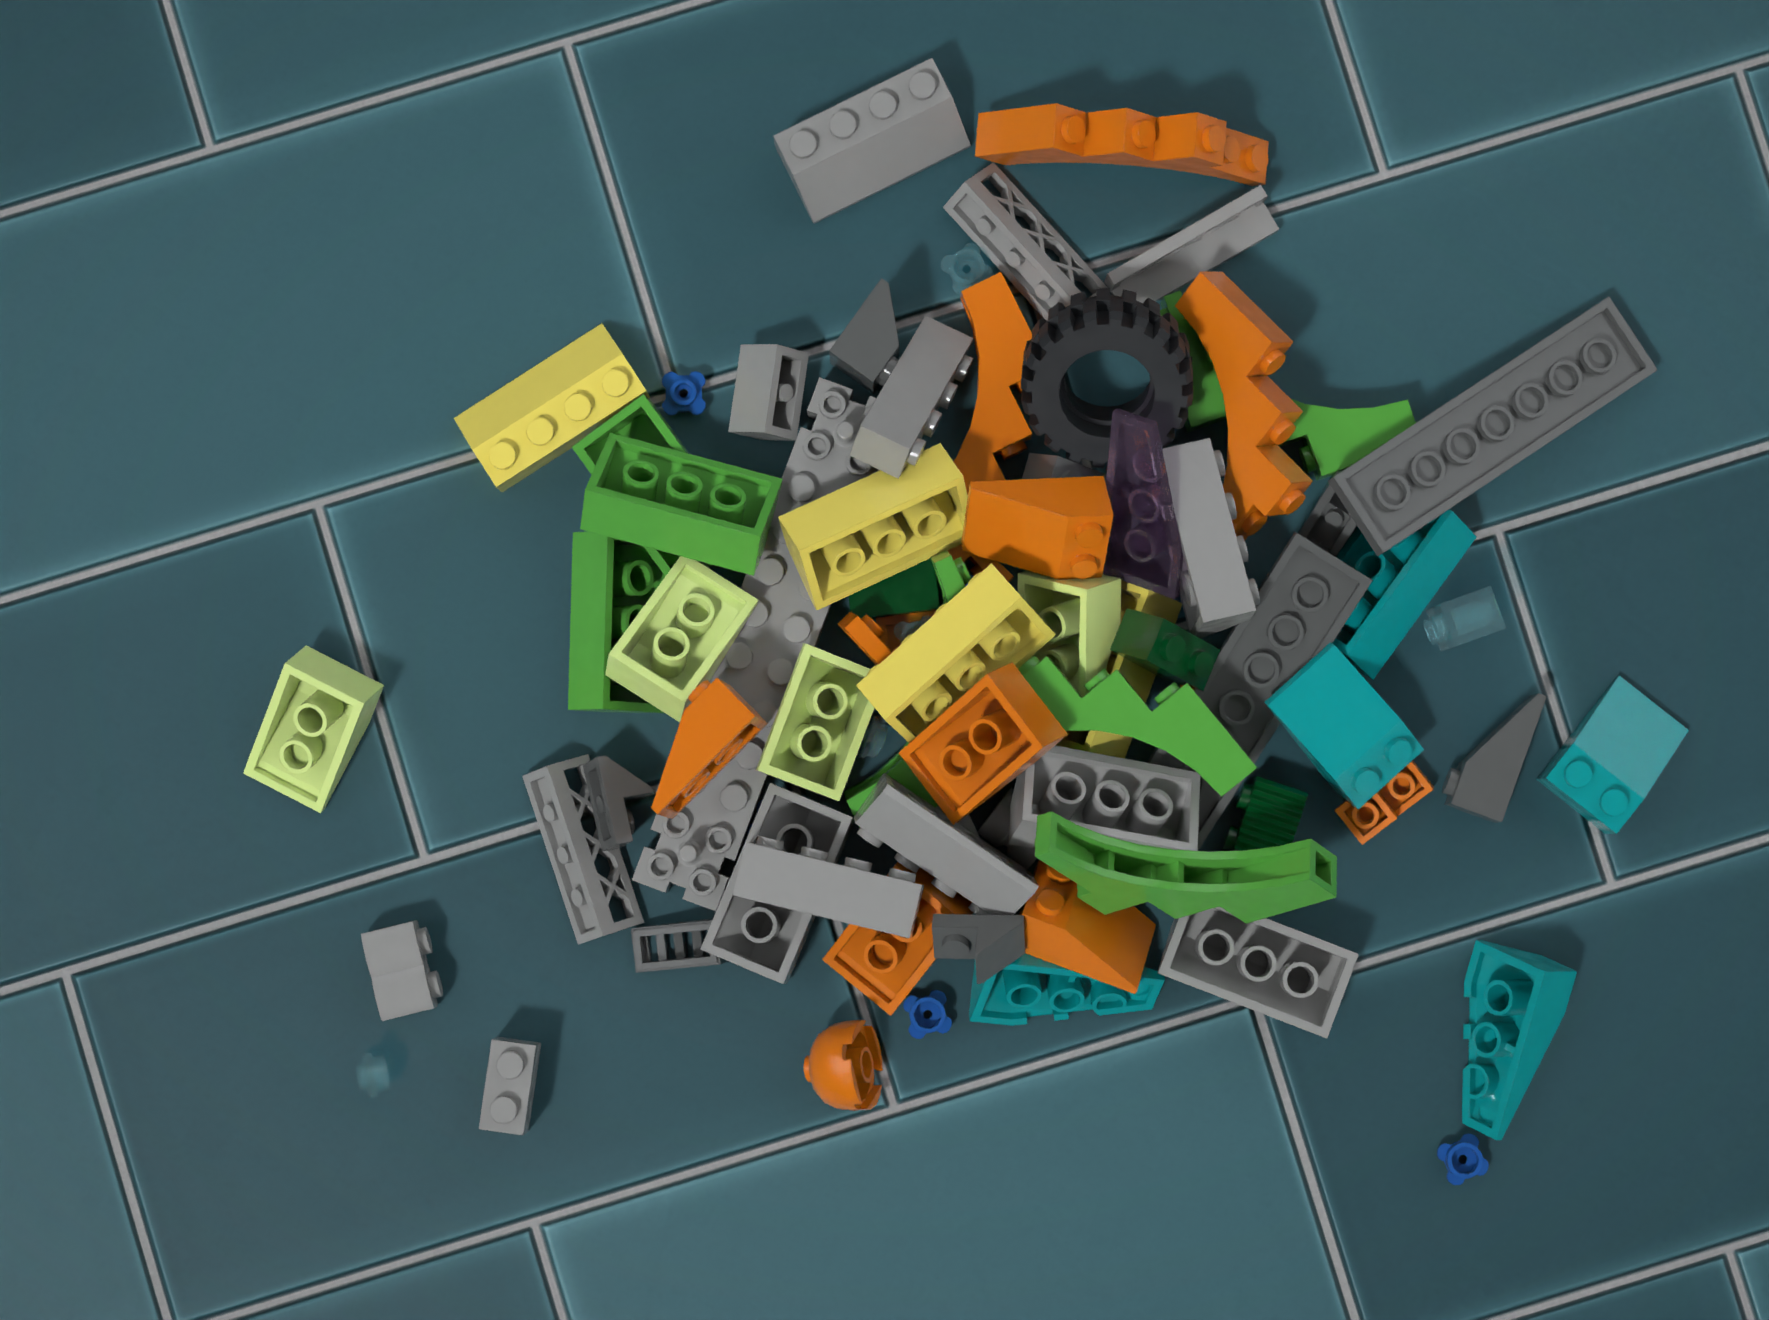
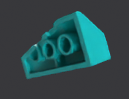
M1483 940L1475 941L1464 980V997H1469V1024H1463V1039H1469L1468 1065L1463 1069V1124L1494 1140H1502L1565 1015L1577 974L1576 970L1542 955Z
M1025 953L985 982L977 984L976 962H974L969 1021L1015 1026L1028 1024L1027 1017L1053 1014L1054 1021L1069 1019L1068 1012L1093 1010L1097 1015L1101 1016L1152 1010L1165 977L1156 970L1144 967L1137 992L1133 994Z

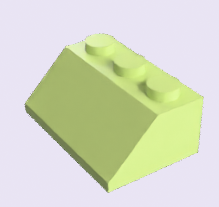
M803 643L756 770L821 796L840 801L874 710L873 705L856 686L867 676L870 669Z

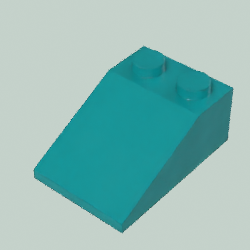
M1331 642L1264 702L1333 790L1357 809L1361 808L1424 750L1398 715Z
M1618 675L1536 780L1604 834H1617L1645 799L1689 730Z

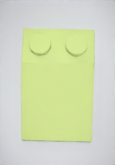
M680 556L608 654L605 675L680 722L684 710L692 703L688 699L689 695L703 681L711 680L758 604V599L698 561Z
M1028 570L1018 573V593L1056 634L1033 656H1036L1040 661L1046 656L1050 657L1078 693L1084 697L1089 693L1084 685L1103 669L1107 668L1111 655L1110 648L1121 622V578L1103 574L1100 578L1058 580Z
M306 645L285 662L243 774L322 813L370 723L384 685Z

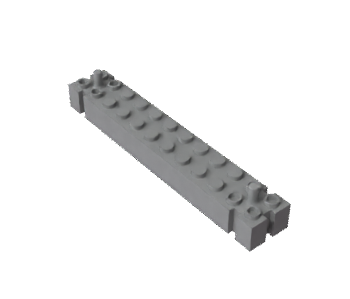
M819 377L807 409L808 417L815 419L811 431L800 428L782 476V486L763 554L755 575L746 574L741 586L742 590L758 599V604L709 681L712 683L716 678H719L731 685L768 724L673 819L656 814L651 830L661 833L656 849L644 846L632 878L635 882L665 893L669 892L672 883L684 887L686 890L682 899L713 911H717L730 879L729 876L721 874L726 858L734 861L738 860L749 825L754 817L756 806L769 775L756 770L799 653L803 643L817 647L832 604L822 609H815L788 551L778 517L879 471V469L850 456L860 425L876 398L869 396L866 406L852 401L853 389Z

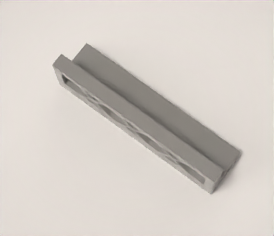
M994 162L966 180L943 206L947 213L1047 321L1050 308L1058 302L1063 303L1065 307L1069 306L1071 295L1081 292L1075 286L1074 280L1085 285L1093 294L1090 297L1096 296V289L1108 288ZM989 180L1000 192L1001 198L993 196L982 183ZM1015 215L1023 217L1030 225V230L1022 228L1015 220ZM1044 248L1053 250L1059 257L1060 263L1052 261L1045 253Z
M1259 185L1107 273L1104 283L1110 288L1111 295L1121 296L1123 289L1136 292V301L1144 303L1147 298L1158 302L1164 296L1172 294L1194 281L1200 271L1210 272L1279 231V227L1264 204L1267 198L1266 192Z
M588 754L551 764L522 776L578 945L644 923L620 848L602 852L597 827L592 837L583 831L580 822L583 811L594 818L583 765L590 761ZM577 767L582 782L579 794L569 788L564 771ZM597 853L608 860L610 872L607 879L597 873L594 864ZM612 895L622 902L627 919L614 923L608 906Z

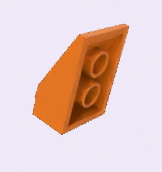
M1104 476L970 482L961 541L962 551L1058 580L1102 577L1113 521V511Z
M1011 662L986 674L905 746L899 754L954 825L1038 761L1066 737L1068 733L1014 663Z
M716 678L712 683L708 680L703 681L688 697L692 703L683 712L651 806L657 815L673 819L768 724L731 685L719 678Z
M1039 860L1033 873L1039 887L1033 896L1021 907L1019 915H1024L1025 953L1136 994L1156 924L1134 906L1104 915L1077 897V883Z
M899 862L893 867L894 869L915 873ZM921 867L915 873V883L924 885L912 938L849 924L822 959L890 1016L938 959L934 958L933 914H974L968 908L972 903L970 900L958 892L952 898L940 891L931 883L935 877Z

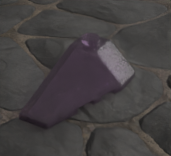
M1117 408L1112 413L1106 487L1113 511V521L1103 573L1176 599L1180 591L1183 552L1157 421Z

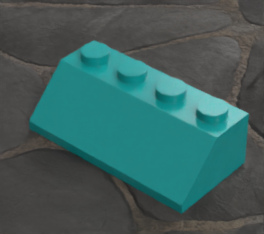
M1447 510L1379 556L1375 554L1357 527L1336 557L1373 580L1333 641V644L1357 671L1372 680L1477 537L1452 510Z

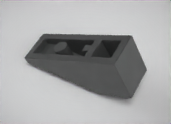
M1539 693L1530 695L1459 762L1457 770L1450 768L1442 788V793L1447 794L1444 805L1493 823L1503 821L1547 696Z

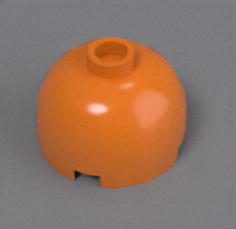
M865 1020L844 1021L829 1026L818 1034L810 1049V1055H807L804 1059L803 1068L806 1080L812 1083L814 1091L822 1101L834 1108L852 1111L871 1110L877 1105L882 1085H874V1069L883 1071L880 1044L872 1025L863 1026L866 1022Z

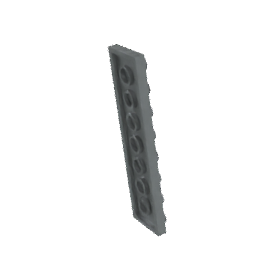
M1607 297L1328 480V482L1375 554L1379 556L1658 369L1611 298Z
M1297 532L1293 533L1259 586L1260 604L1255 606L1256 611L1251 619L1235 625L1220 647V652L1204 691L1193 689L1253 763L1256 762L1280 725L1279 720L1264 702L1330 642L1333 643L1373 581ZM1157 747L1146 762L1196 772L1167 751ZM1200 776L1198 850L1243 780L1221 797Z

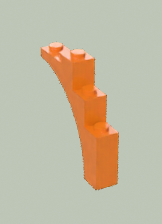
M1054 103L978 113L975 157L1002 165L1099 163L1151 167L1202 174L1257 186L1266 184L1269 141L1226 128L1227 121L1199 112L1155 117L1130 108H1120L1086 113Z
M1200 271L1175 307L1199 336L1212 360L1223 393L1228 425L1227 468L1223 488L1225 493L1232 494L1235 501L1237 518L1233 519L1232 522L1236 536L1242 535L1244 540H1246L1248 536L1255 534L1263 527L1267 521V516L1289 515L1296 511L1305 500L1306 496L1303 493L1313 482L1278 446L1294 433L1296 429L1294 423L1303 413V410L1268 377V375L1273 374L1283 365L1286 359L1285 352L1292 345L1293 341L1223 272Z
M1002 272L962 290L960 297L973 330L978 360L977 400L971 426L957 457L953 461L964 477L967 494L970 482L1006 480L995 456L1001 454L1003 460H1006L1027 449L1025 442L1030 440L1032 432L1011 392L1012 389L1017 387L1019 393H1022L1023 355L1027 341L1032 339V332Z

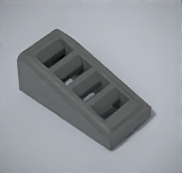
M713 918L631 928L636 973L719 965L729 962L712 954L706 955V952L701 950L705 939L704 930L708 932ZM685 932L692 933L694 956L688 957ZM673 933L675 959H670L667 934ZM656 935L658 961L651 960L649 936Z

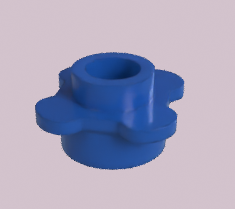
M697 371L692 372L690 375H677L675 372L666 373L662 378V385L666 388V399L662 403L664 412L670 416H674L678 412H691L693 415L703 413L706 408V403L702 399V387L706 383L705 377ZM683 389L688 391V396L685 398L680 396V391Z
M933 990L928 996L918 998L910 995L905 999L903 1008L909 1013L911 1024L908 1030L912 1037L922 1039L926 1033L938 1031L944 1034L950 1030L952 1021L946 1016L944 1004L947 998L943 992ZM926 1010L932 1012V1016L929 1019L923 1016Z
M1466 1133L1462 1135L1459 1141L1452 1144L1442 1143L1437 1149V1157L1444 1161L1448 1171L1446 1178L1453 1185H1461L1465 1179L1476 1175L1482 1176L1488 1171V1161L1483 1158L1481 1151L1478 1149L1479 1140L1475 1135ZM1461 1155H1465L1467 1161L1463 1164L1459 1162Z

